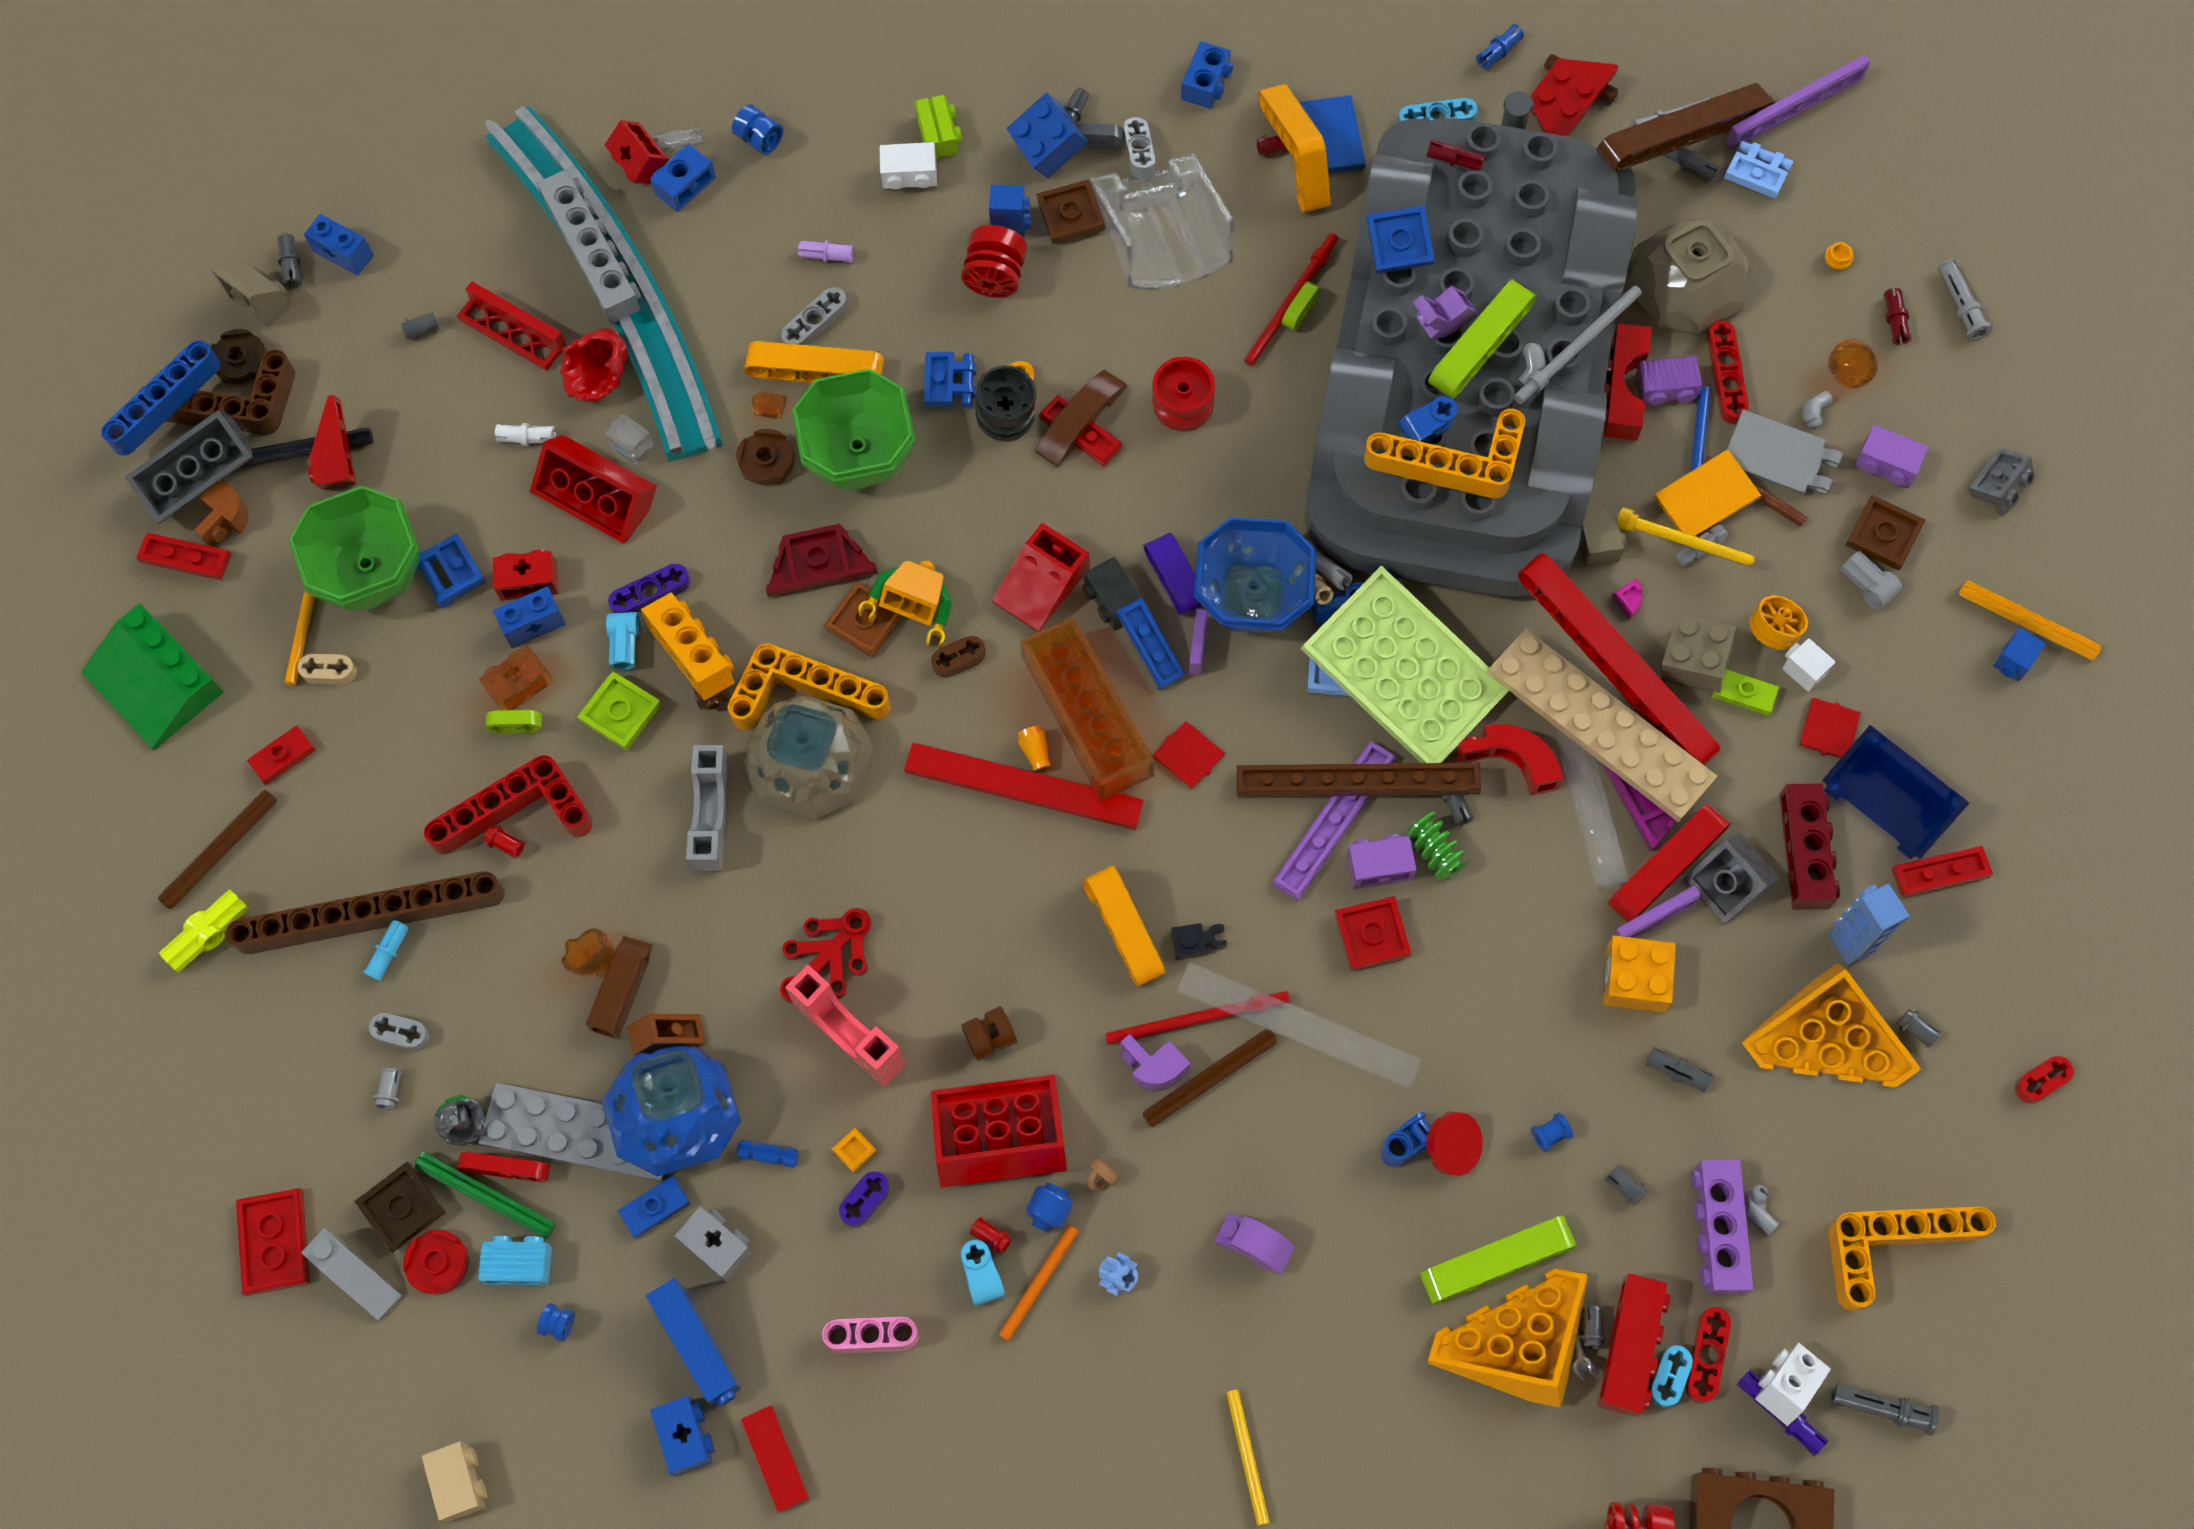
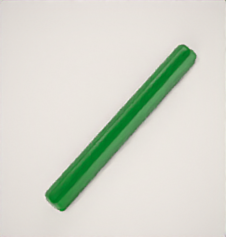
M422 1152L417 1157L415 1168L543 1238H548L553 1232L555 1223L547 1217L427 1152Z

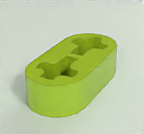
M1307 281L1286 310L1282 324L1296 331L1316 303L1321 287Z
M533 710L490 711L486 713L485 730L494 734L538 733L542 730L543 716L540 712Z

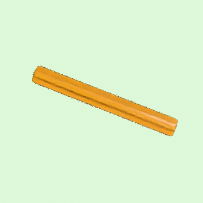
M1966 580L1959 591L1960 596L2090 660H2094L2101 651L2102 646L1974 582Z

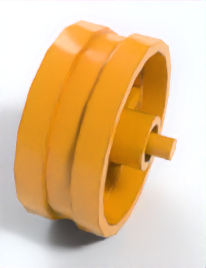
M1771 595L1765 597L1758 604L1750 616L1749 625L1754 636L1764 645L1776 650H1788L1798 643L1801 636L1806 632L1808 619L1802 608L1792 600L1783 596Z

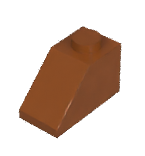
M648 1013L627 1026L633 1056L640 1053H653L663 1048L680 1046L691 1048L705 1044L700 1014Z

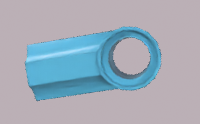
M608 613L606 628L610 640L609 666L611 669L618 671H630L636 668V644L641 632L639 613Z

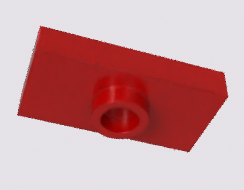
M296 725L247 759V762L261 781L267 785L313 753L315 748Z

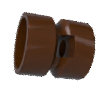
M1001 1006L986 1012L982 1020L976 1017L961 1024L977 1061L993 1055L996 1047L1003 1050L1018 1043L1013 1028ZM991 1026L994 1027L998 1035L993 1039L990 1038L986 1029Z

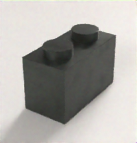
M1114 556L1084 572L1085 584L1082 585V588L1090 601L1094 599L1099 607L1097 612L1101 620L1105 624L1109 622L1115 631L1122 627L1115 612L1141 597Z

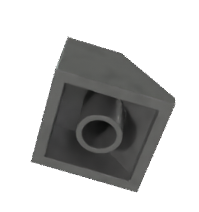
M1741 833L1725 839L1684 877L1691 886H1696L1701 894L1700 897L1724 924H1727L1759 900L1781 880Z

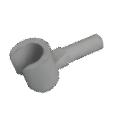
M1577 1333L1575 1342L1577 1360L1573 1364V1370L1585 1382L1584 1373L1586 1370L1589 1369L1595 1378L1598 1377L1599 1371L1590 1359L1586 1357L1582 1342L1580 1341V1335Z

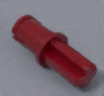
M1431 139L1426 155L1427 158L1449 163L1450 167H1453L1455 164L1478 171L1482 169L1485 160L1483 155L1460 149L1458 144L1456 146L1448 145Z

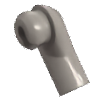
M1528 343L1523 348L1527 368L1518 380L1524 385L1528 383L1527 379L1535 371H1541L1546 366L1543 349L1537 343Z
M1828 391L1818 394L1803 405L1802 418L1803 421H1806L1808 428L1814 429L1822 424V418L1820 417L1821 409L1833 402V398Z
M1755 1185L1746 1194V1213L1753 1222L1769 1235L1778 1226L1779 1222L1766 1212V1199L1769 1197L1767 1188L1763 1185Z

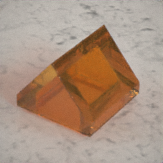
M760 391L752 397L754 415L781 420L787 396Z

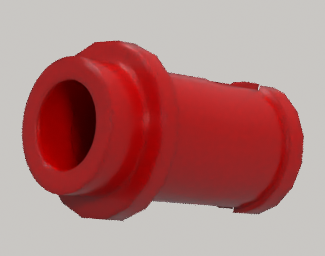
M490 826L483 838V841L487 843V847H495L514 859L519 857L525 846L524 841L507 834L501 826Z
M979 1217L969 1231L971 1236L976 1237L990 1247L992 1254L998 1253L1003 1255L1012 1242V1239L1008 1237V1232L1004 1231L1002 1233L985 1221L983 1217Z

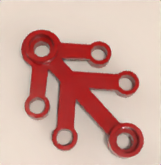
M860 908L848 910L842 918L822 920L815 917L808 918L804 922L803 928L806 935L810 938H817L822 932L826 931L840 932L832 940L806 942L788 940L782 947L783 953L789 960H797L801 955L818 954L809 964L818 974L830 962L829 984L831 988L836 984L842 985V990L834 994L837 999L843 998L847 993V987L843 981L842 948L851 939L852 958L848 963L850 972L855 976L864 975L868 970V964L864 958L863 937L871 929V918L865 910ZM855 920L862 922V925L857 929L851 927L852 922ZM813 923L819 925L816 931H808L809 925ZM790 946L798 947L797 952L794 954H788L787 949ZM855 962L864 963L862 969H853ZM793 976L785 978L780 984L782 998L791 1004L793 1002L785 987L794 978Z

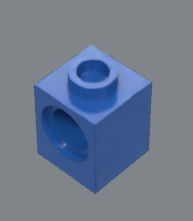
M2019 627L1993 666L1999 669L2004 676L2020 681L2029 671L2046 643Z

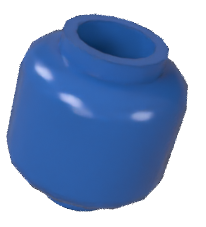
M1048 1182L1046 1186L1036 1187L1026 1208L1027 1215L1033 1219L1031 1225L1049 1233L1051 1227L1061 1229L1073 1206L1072 1200L1068 1197L1070 1192Z

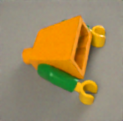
M925 560L921 561L918 565L911 561H904L899 568L895 567L879 574L868 594L870 596L869 600L861 602L858 609L860 617L864 610L871 609L872 612L868 619L869 622H872L876 619V604L879 601L878 606L928 626L935 623L934 628L927 634L926 643L927 645L929 644L932 635H937L940 638L939 648L945 639L942 629L943 626L947 625L952 601L947 588L942 585L944 576L935 571L933 563Z

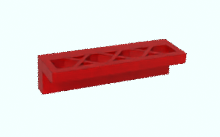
M473 281L465 288L470 300L457 314L458 320L538 367L548 371L562 354L563 348L567 347L562 333ZM476 306L484 310L485 313L484 318L474 320L468 316ZM503 321L507 325V330L494 332L491 329V323ZM522 334L529 336L530 343L516 345L513 341V336ZM548 347L552 351L545 360H542L536 356L535 349Z

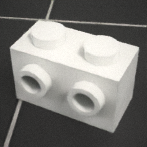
M934 142L880 145V175L883 189L897 190L907 187L927 188L929 186H937V160Z
M1799 1342L1790 1351L1784 1348L1772 1362L1776 1366L1775 1370L1769 1369L1761 1378L1758 1385L1762 1389L1755 1398V1400L1787 1426L1805 1410L1831 1368Z

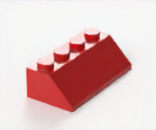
M560 435L543 442L530 493L624 544L650 511L657 485L567 436Z

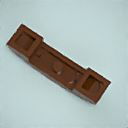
M1106 370L1094 376L1075 394L1056 417L1035 450L1036 453L1056 467H1059L1075 449L1076 440L1106 405L1110 407L1127 388V384Z

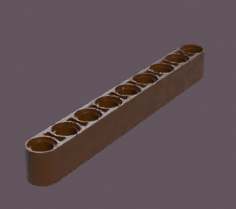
M1754 83L1612 133L1600 142L1596 151L1614 172H1618L1728 132L1733 125L1776 102L1758 83Z
M488 871L476 872L237 919L227 926L225 937L240 953L254 954L386 928L390 926L393 920L406 924L492 907L502 901L505 890L493 873ZM493 884V888L489 893L481 894L482 889L486 885ZM463 890L461 897L451 900L452 895L456 891ZM433 896L428 905L421 906L424 898ZM402 902L400 909L391 912V908L395 903ZM372 908L367 917L361 918V914L365 909ZM341 914L340 919L336 923L330 924L332 917ZM310 920L309 926L306 929L300 930L301 924L304 921ZM280 926L275 935L269 936L270 931L274 927ZM249 932L248 937L244 941L239 942L241 935Z

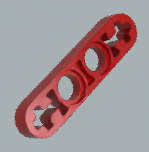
M1717 321L1712 324L1708 332L1707 342L1722 419L1729 424H1737L1742 410L1749 411L1734 326L1731 323ZM1717 332H1721L1723 336H1726L1723 343L1724 346H1720L1722 343L1721 336ZM1720 355H1728L1732 358L1733 363L1724 365L1719 361L1718 357ZM1727 379L1733 380L1737 383L1738 388L1735 390L1726 389L1723 381ZM1736 398L1734 401L1735 409L1740 410L1738 414H1735L1734 410L1730 409L1732 399Z

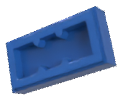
M671 1176L620 1208L618 1212L632 1236L636 1239L690 1205V1202L675 1177Z

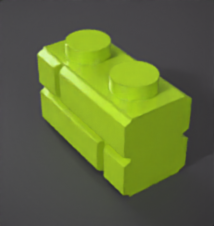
M944 94L931 97V99L916 100L914 102L915 112L923 143L934 142L936 159H940L942 156L950 157L959 153L958 143H962V136L959 126L954 127L953 121L957 120L954 105H948Z

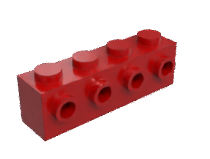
M1628 1273L1623 1278L1597 1407L1634 1417L1641 1415L1643 1410H1648L1652 1391L1647 1390L1649 1377L1654 1378L1658 1366V1358L1653 1357L1655 1346L1661 1344L1664 1335V1326L1660 1325L1662 1312L1667 1313L1670 1303V1294L1666 1293L1668 1283Z

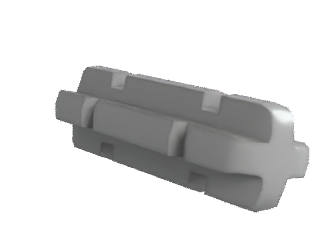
M1716 525L1709 533L1706 532L1699 538L1720 544L1726 540L1728 532L1722 525ZM1684 547L1677 552L1675 557L1681 566L1686 567L1694 562L1693 559L1700 558L1706 552L1691 547Z

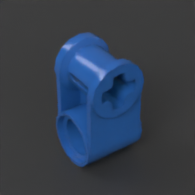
M1447 396L1438 397L1420 409H1416L1404 416L1398 422V427L1407 439L1429 443L1433 438L1451 427L1453 419L1457 414V405L1452 398Z
M1424 1111L1410 1118L1385 1139L1380 1155L1387 1166L1400 1167L1419 1153L1421 1154L1427 1150V1136L1431 1125L1425 1119L1426 1114ZM1389 1145H1400L1404 1150V1155H1393L1389 1150Z

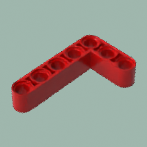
M540 755L430 821L424 828V837L437 853H451L486 832L490 826L499 824L543 796L546 797L567 832L574 837H582L588 834L592 828V819L555 760L548 755ZM552 769L548 776L540 777L544 770ZM519 785H526L522 792L514 793ZM567 792L566 797L561 800H555L559 793ZM496 800L500 801L497 807L488 809L490 803ZM582 815L578 823L570 824L574 816ZM473 816V820L469 824L462 825L465 818ZM447 832L443 840L435 841L440 833Z

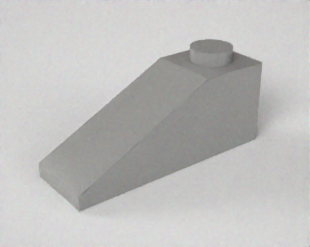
M326 1228L301 1252L322 1273L378 1321H381L403 1297L345 1242Z

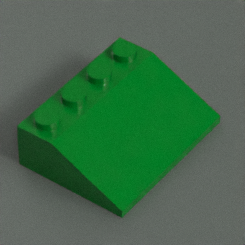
M141 603L137 604L114 624L81 670V673L153 750L157 749L224 693Z

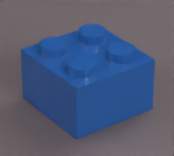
M1047 92L1006 128L1033 169L1047 178L1088 143L1061 102Z

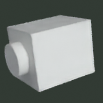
M1808 638L1801 646L1796 643L1785 654L1787 661L1782 669L1805 690L1810 692L1829 674L1836 661Z

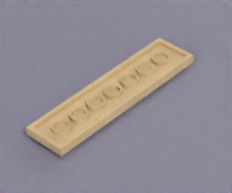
M1526 628L1487 672L1489 676L1678 823L1717 778L1715 773Z

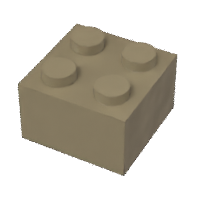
M1677 613L1662 663L1661 680L1721 693L1735 644L1737 626Z

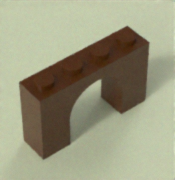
M1702 1468V1473L1698 1472L1692 1475L1690 1529H1731V1520L1735 1509L1743 1500L1749 1497L1764 1498L1776 1504L1787 1517L1790 1529H1834V1489L1824 1488V1482L1803 1480V1485L1790 1484V1478L1782 1476H1769V1481L1757 1480L1756 1474L1750 1472H1735V1477L1722 1475V1469Z

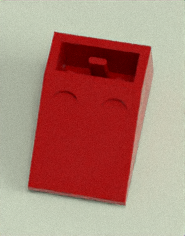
M1042 522L1022 547L994 595L992 603L1039 633L1083 578L1084 572L1090 569V553Z

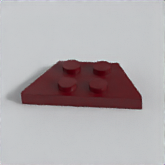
M839 523L783 535L779 546L780 552L775 558L773 574L770 583L767 584L766 592L768 597L871 576L878 574L876 564L867 558L862 548L849 537L848 532Z

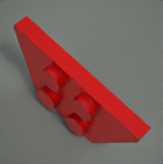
M1558 58L1530 96L1533 100L1531 113L1537 117L1542 131L1569 137L1616 75L1619 66L1609 63Z

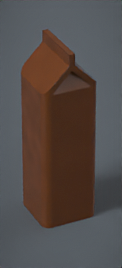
M623 936L622 941L615 949L585 1024L590 1031L619 1040L648 966L652 944Z

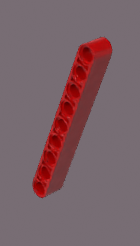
M1539 553L1518 572V578L1522 585L1644 720L1704 766L1720 752V746L1713 736L1548 555Z

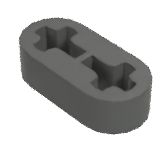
M1099 123L1077 124L1088 141L1081 149L1115 150L1123 145L1124 131L1118 125Z

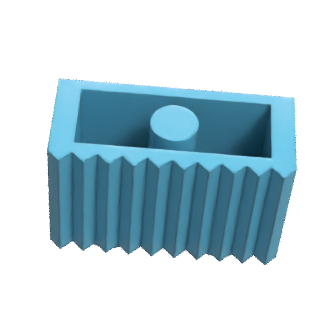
M493 1236L492 1242H482L478 1280L484 1285L549 1286L552 1246L544 1242L543 1237L526 1236L524 1237V1242H512V1238L508 1236Z

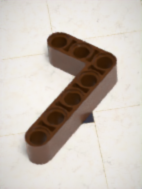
M270 350L261 359L250 397L198 390L165 422L196 426L220 410L230 415L242 432L263 435L272 434L278 430L295 378L294 367L281 350Z

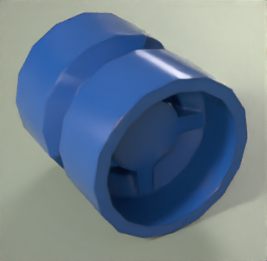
M752 104L744 106L737 113L731 129L734 135L745 143H749L751 147L762 155H768L778 146L784 132L781 124L766 116L764 112Z

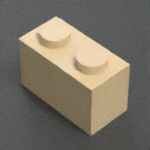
M459 1441L421 1456L439 1521L449 1523L486 1509L483 1499L487 1498V1491L482 1479H477L474 1467L478 1466V1459L473 1447L469 1448L468 1444Z

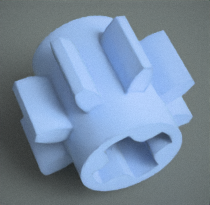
M1119 1252L1115 1259L1107 1256L1099 1267V1277L1101 1279L1099 1285L1107 1288V1292L1116 1296L1120 1295L1121 1290L1130 1292L1138 1281V1272L1135 1269L1137 1263Z

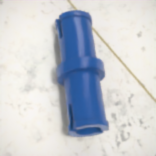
M1512 24L1501 36L1494 37L1490 45L1476 56L1478 65L1486 60L1481 68L1488 69L1497 59L1505 57L1510 53V48L1524 38L1522 28L1514 33L1519 25Z

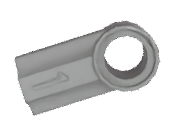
M1860 551L1853 554L1840 569L1842 573L1862 590V596L1868 605L1876 610L1882 609L1903 590L1902 583L1896 575L1889 571L1882 572Z

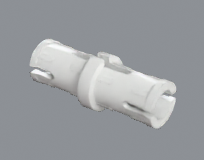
M522 423V425L497 424L495 427V436H499L496 437V442L521 443L523 446H529V443H543L555 438L556 432H553L555 431L554 426H530L529 423Z

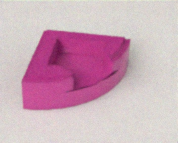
M1637 578L1612 595L1614 601L1629 619L1638 612L1642 602V586Z

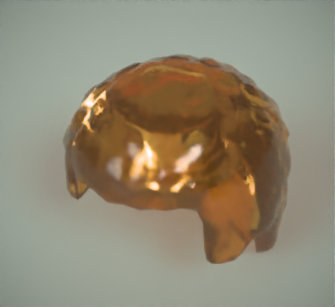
M1849 338L1839 342L1834 350L1831 351L1828 359V367L1833 377L1841 386L1847 389L1863 387L1873 380L1878 370L1873 350L1867 343L1856 338Z
M588 929L579 938L566 941V953L561 958V962L565 969L576 975L594 977L603 974L608 969L614 954L612 941L601 929Z

